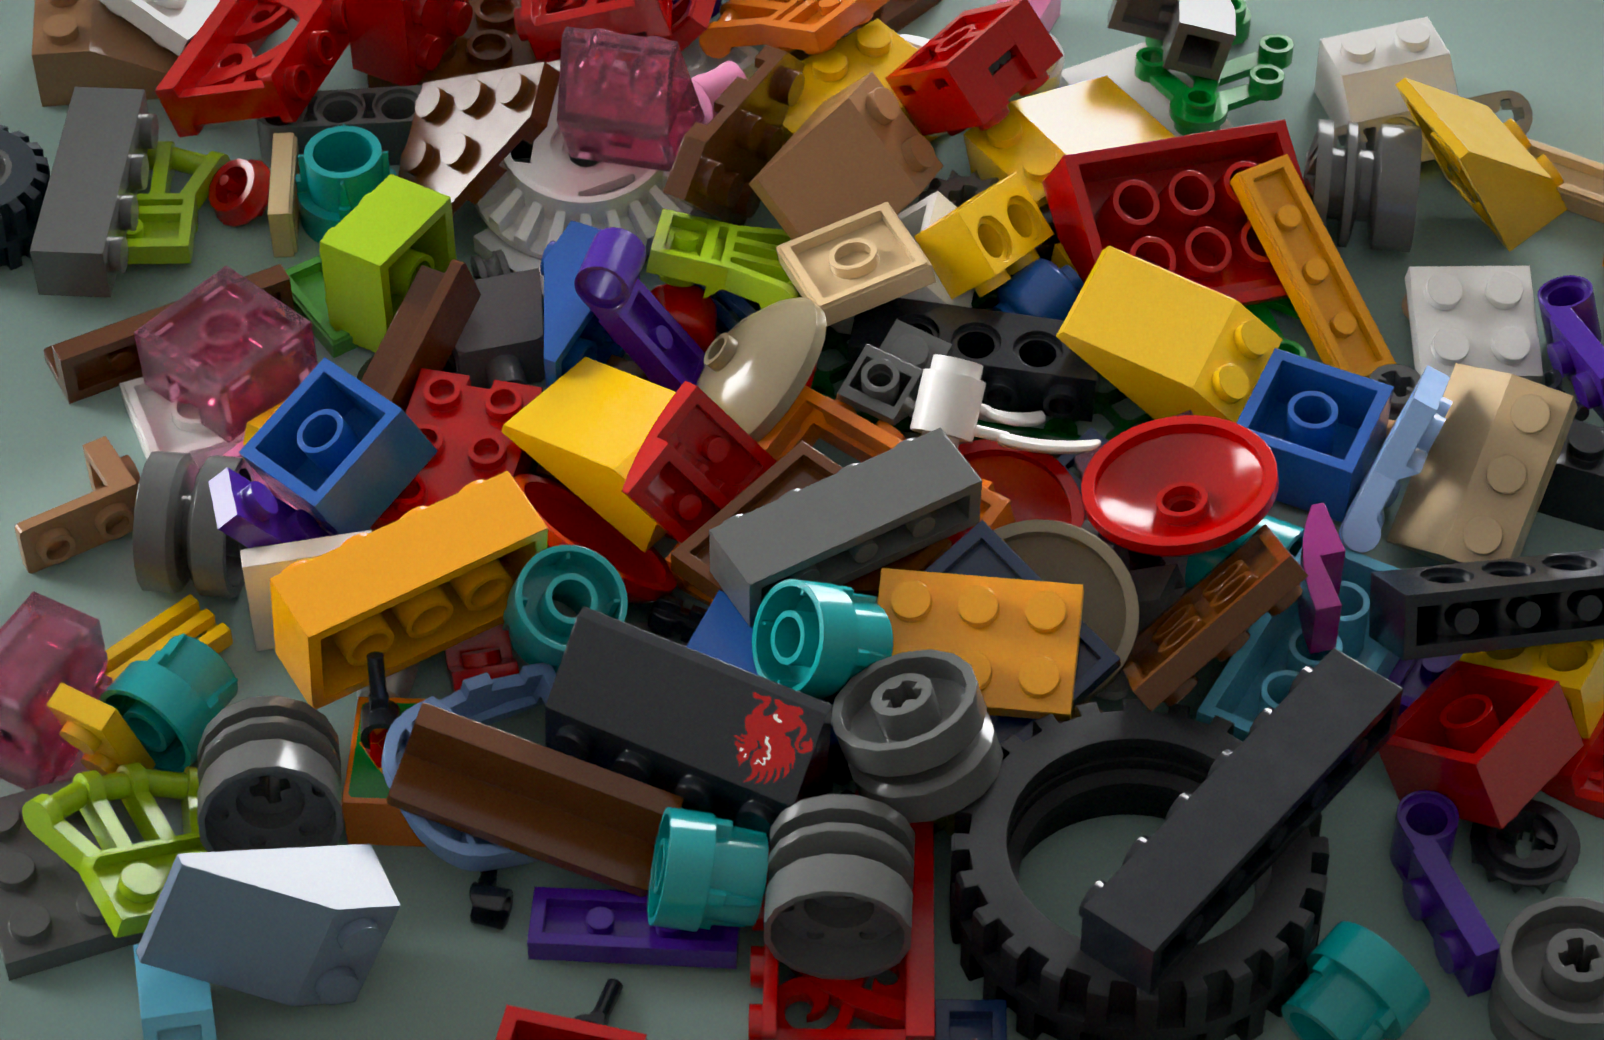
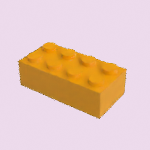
M506 471L488 480L473 481L462 488L459 493L431 506L416 507L405 513L400 520L371 533L356 534L347 539L340 547L316 558L296 561L287 566L280 574L270 578L275 653L306 702L316 710L369 686L367 654L377 651L383 653L385 677H388L503 623V614L507 607V599L512 585L526 563L533 556L547 549L548 527L509 471Z

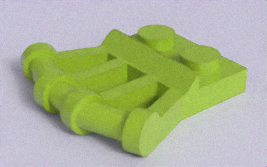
M158 141L156 149H148L147 152L149 170H153L150 193L136 195L139 208L138 224L135 231H127V264L191 263L195 232L198 231V210L208 197L209 186L214 175L224 164L230 161L229 156L225 153L210 151L206 155L175 147L174 141ZM176 171L192 175L180 193H170L172 176L175 175Z
M662 208L646 269L647 273L658 275L661 281L677 287H690L694 283L704 285L706 288L703 298H707L722 289L759 303L761 309L781 300L801 297L780 265L775 248L791 241L784 229L739 226Z
M134 762L120 765L116 773L101 775L96 770L79 772L74 776L73 782L51 796L48 794L37 795L27 801L22 808V815L27 828L79 873L115 938L145 932L177 854L207 852L200 842L197 819L198 767L187 766L184 773L145 769L141 763ZM153 797L180 799L183 834H174ZM121 799L145 842L132 844L109 801ZM80 810L102 850L68 823L65 818Z

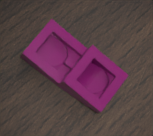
M1324 503L1311 505L1306 519L1300 566L1308 574V577L1299 584L1303 591L1297 599L1303 636L1310 654L1336 648L1342 608L1338 595L1340 594L1346 551Z

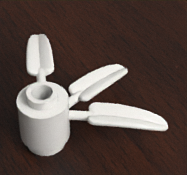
M934 354L930 369H923L914 412L909 415L912 417L911 430L925 435L941 428L957 449L959 442L973 443L974 437L995 441L1004 448L1043 454L1086 453L1096 450L1101 445L1099 439L1077 441L1037 439L977 425L979 419L1011 426L1031 427L1043 424L1046 416L1043 411L1025 413L1006 412L983 404L982 400L986 383L981 381V375L984 366L972 361Z

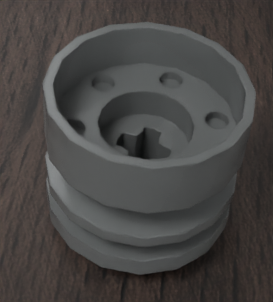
M1318 119L1316 134L1309 150L1306 152L1303 180L1307 193L1325 227L1326 219L1338 220L1337 247H1347L1354 222L1360 221L1367 222V237L1370 249L1410 252L1414 235L1420 182L1421 127L1381 124L1374 149L1363 150L1361 149V135L1358 122H1348L1344 148L1333 147L1334 120Z
M279 695L249 697L225 707L205 726L198 744L197 774L199 788L197 791V819L200 842L207 852L337 846L344 829L339 738L324 714L304 701Z
M827 794L803 799L780 813L770 829L769 884L766 887L764 913V943L777 960L797 972L822 979L843 980L878 975L901 962L911 948L913 892L911 890L914 883L915 832L905 816L885 803L859 795Z

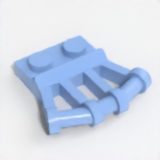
M1428 365L1426 366L1389 435L1368 469L1360 489L1341 524L1339 537L1344 547L1358 553H1365L1374 549L1379 543L1381 529L1385 520L1383 510L1395 502L1400 491L1399 479L1421 473L1430 448L1446 420L1445 416L1452 404L1451 400L1443 397L1450 379L1449 376Z

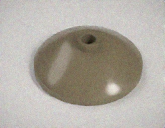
M798 297L778 301L747 316L728 333H722L711 343L705 353V365L696 385L756 442H759L789 410L814 370L826 335L827 322L824 311L810 299Z
M1034 519L1010 523L993 530L1043 581L1083 584L1082 620L1120 658L1121 666L1078 705L1094 698L1104 691L1122 672V667L1129 660L1137 640L1139 629L1138 596L1132 577L1125 564L1116 552L1099 537L1069 523Z

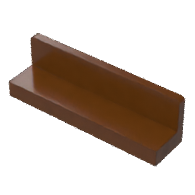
M453 259L445 273L421 265L361 382L403 409L405 413L421 368L437 371L443 370L481 296L466 263Z
M281 264L48 346L43 350L45 361L69 404L118 387L120 386L119 383L151 375L253 338L255 336L247 332L243 326L252 317H256L273 330L296 322L290 278Z
M422 702L386 801L390 806L633 895L644 897L648 894L654 847L663 813L667 807L680 809L684 798Z

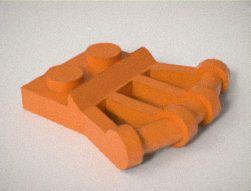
M728 0L721 6V16L718 20L709 23L708 29L700 35L699 45L706 55L717 59L726 57L733 47L769 45L788 53L798 49L810 55L821 54L834 48L837 40L855 26L870 21L873 13L890 0Z

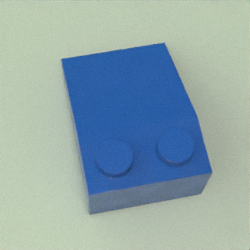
M573 220L570 221L557 242L551 241L547 245L540 264V272L544 276V367L546 389L584 357L605 364L611 354L623 358L626 353L620 345L610 338L608 332L599 323V318L581 300L575 290V277L594 236L602 229Z

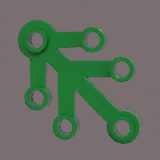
M1230 0L1235 10L1236 36L1232 45L1241 44L1249 38L1251 12L1247 8L1245 0ZM1267 34L1260 39L1258 51L1229 61L1226 60L1219 81L1185 73L1195 81L1194 86L1190 88L1169 72V69L1163 68V41L1145 37L1147 47L1140 49L1136 53L1134 74L1139 80L1153 85L1170 100L1169 115L1174 121L1175 130L1179 134L1184 136L1220 130V126L1226 121L1228 111L1261 100H1276L1282 96L1285 77L1282 69L1289 67L1292 63L1294 42L1286 35ZM1249 76V83L1217 92L1219 86Z

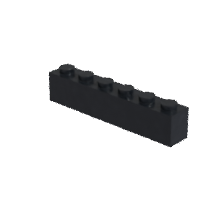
M1333 648L1315 668L1310 665L1304 667L1294 679L1288 696L1275 709L1266 707L1254 720L1248 737L1234 751L1226 749L1216 758L1208 772L1207 779L1193 794L1189 792L1182 793L1170 807L1164 824L1150 838L1146 835L1139 837L1128 850L1122 867L1107 882L1101 879L1094 883L1087 891L1079 907V916L1082 917L1080 950L1150 995L1396 733L1403 688L1336 648Z

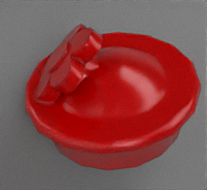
M234 159L224 164L214 175L209 186L208 198L210 205L215 210L216 217L224 225L238 227L248 224L257 216L262 217L266 206H268L271 172L262 161Z

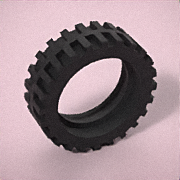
M1122 699V711L1100 713L1096 702L1077 705L1075 719L1058 723L1054 715L1049 714L1033 721L1032 738L1023 742L1016 735L1012 734L1000 743L1003 759L998 777L984 795L955 813V828L951 839L950 931L952 942L954 944L961 943L960 966L968 981L984 977L983 1000H1006V1009L1009 1007L1017 1014L1016 1032L1029 1040H1037L1042 1032L1058 1040H1225L1234 1034L1240 1040H1254L1263 1034L1266 1010L1277 1017L1283 1016L1281 1008L1295 993L1296 982L1303 984L1309 977L1310 972L1306 960L1309 954L1318 946L1330 856L1328 838L1320 836L1321 813L1254 883L1255 899L1252 910L1224 933L1197 944L1150 995L1081 951V938L1068 933L1046 918L1029 901L1019 885L1021 861L1040 842L1063 828L1084 820L1111 815H1143L1165 819L1170 807L1182 793L1189 792L1193 794L1207 779L1213 762L1224 750L1230 749L1234 751L1242 743L1241 740L1233 736L1235 723L1217 715L1214 716L1210 725L1190 719V706L1180 704L1169 706L1168 713L1143 711V702L1140 699Z

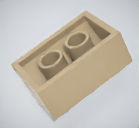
M1456 363L1443 397L1452 401L1445 416L1446 420L1430 448L1421 473L1411 476L1386 541L1445 564L1520 557L1578 407L1573 395L1514 374Z

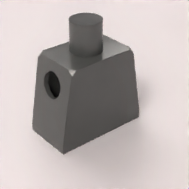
M530 269L474 280L481 296L447 360L452 366L454 373L470 376L471 386L491 389L494 380L525 385L542 382L545 379L544 316L539 269Z

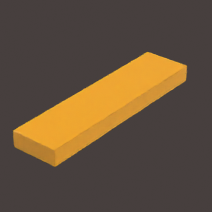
M1288 154L1235 174L1230 180V184L1322 363L1366 378H1370L1371 373L1378 367L1386 364H1396Z

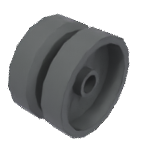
M151 452L144 464L139 481L133 523L134 568L137 582L143 591L178 593L184 589L191 578L201 596L226 598L239 596L245 584L240 550L248 549V547L218 530L208 481L228 467L253 482V469L243 457L209 456L199 470L190 453Z
M927 649L901 652L882 659L853 676L835 697L832 708V725L845 760L848 762L859 796L887 804L905 816L909 823L934 821L961 811L984 795L1000 773L1003 752L989 714L986 711L987 707L972 666L954 653Z
M1552 897L1526 907L1507 925L1499 947L1495 966L1496 974L1491 985L1487 1004L1491 1031L1497 1040H1604V903L1585 897Z

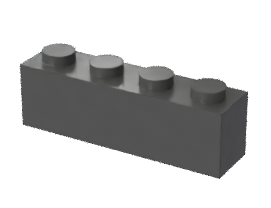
M74 87L30 248L39 295L111 298L117 273H125L128 263L126 235L127 231H135L137 228L139 208L136 195L138 190H145L149 177L147 152L148 149H156L159 137L158 117L156 114H149L145 89Z
M938 428L918 438L906 439L897 444L893 449L864 462L849 464L836 474L803 489L790 490L776 501L746 514L734 515L726 519L721 525L710 529V572L743 619L751 627L754 625L758 609L764 597L781 581L797 579L841 586L980 522L982 480L944 431Z

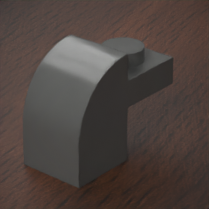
M1113 0L1108 12L1107 28L1163 41V68L1219 81L1236 36L1235 10L1230 0Z

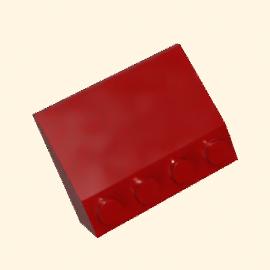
M1285 119L1064 155L1042 182L1058 239L1083 283L1088 278L1102 250L1112 246L1239 301L1243 306L1289 298L1230 184V180L1235 174L1288 154L1305 187Z

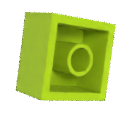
M390 174L371 193L366 194L343 220L325 233L323 239L319 241V254L322 259L326 292L325 302L328 308L329 324L337 332L344 330L350 333V336L353 337V344L376 353L421 265L445 273L450 262L453 259L457 260L451 197Z

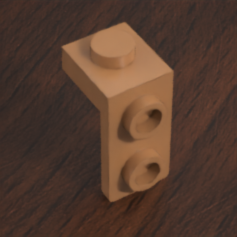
M106 436L82 445L93 492L15 525L22 562L28 573L32 574L49 566L62 563L73 556L133 532L134 509L141 477L129 455L119 457Z

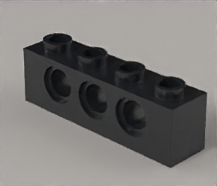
M896 298L855 315L848 343L847 375L866 344L879 349L896 319L953 344L952 357L983 365L981 381L986 383L982 400L983 404L997 410L1022 413L1043 411L1045 416L1085 422H1092L1101 374L1056 337L1064 320L906 298Z
M1604 548L1371 572L1369 637L1403 661L1604 639Z

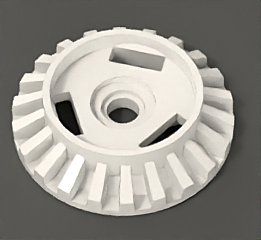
M579 57V62L562 65L560 59L547 62L559 70L561 75L548 125L534 140L530 163L514 162L510 152L502 161L507 171L476 205L474 204L476 210L487 226L500 239L513 248L540 260L547 245L551 241L557 242L571 220L602 230L616 227L630 231L642 241L646 253L650 252L662 208L693 215L696 210L663 193L683 137L696 122L700 123L699 115L693 106H686L683 102L682 92L673 84L663 86L659 83L657 74L646 68L639 73L630 71L627 61L613 59L611 64L596 63L594 57ZM605 102L627 108L642 117L645 122L641 125ZM582 149H592L603 156L601 162L592 167H580L570 160L574 153ZM626 185V187H624V188H622V189H619V190H617V191L610 192V193H607V194L598 195V194H601V193H604V192H607V191H610V190H613V189H616V188H619V187H621V186Z

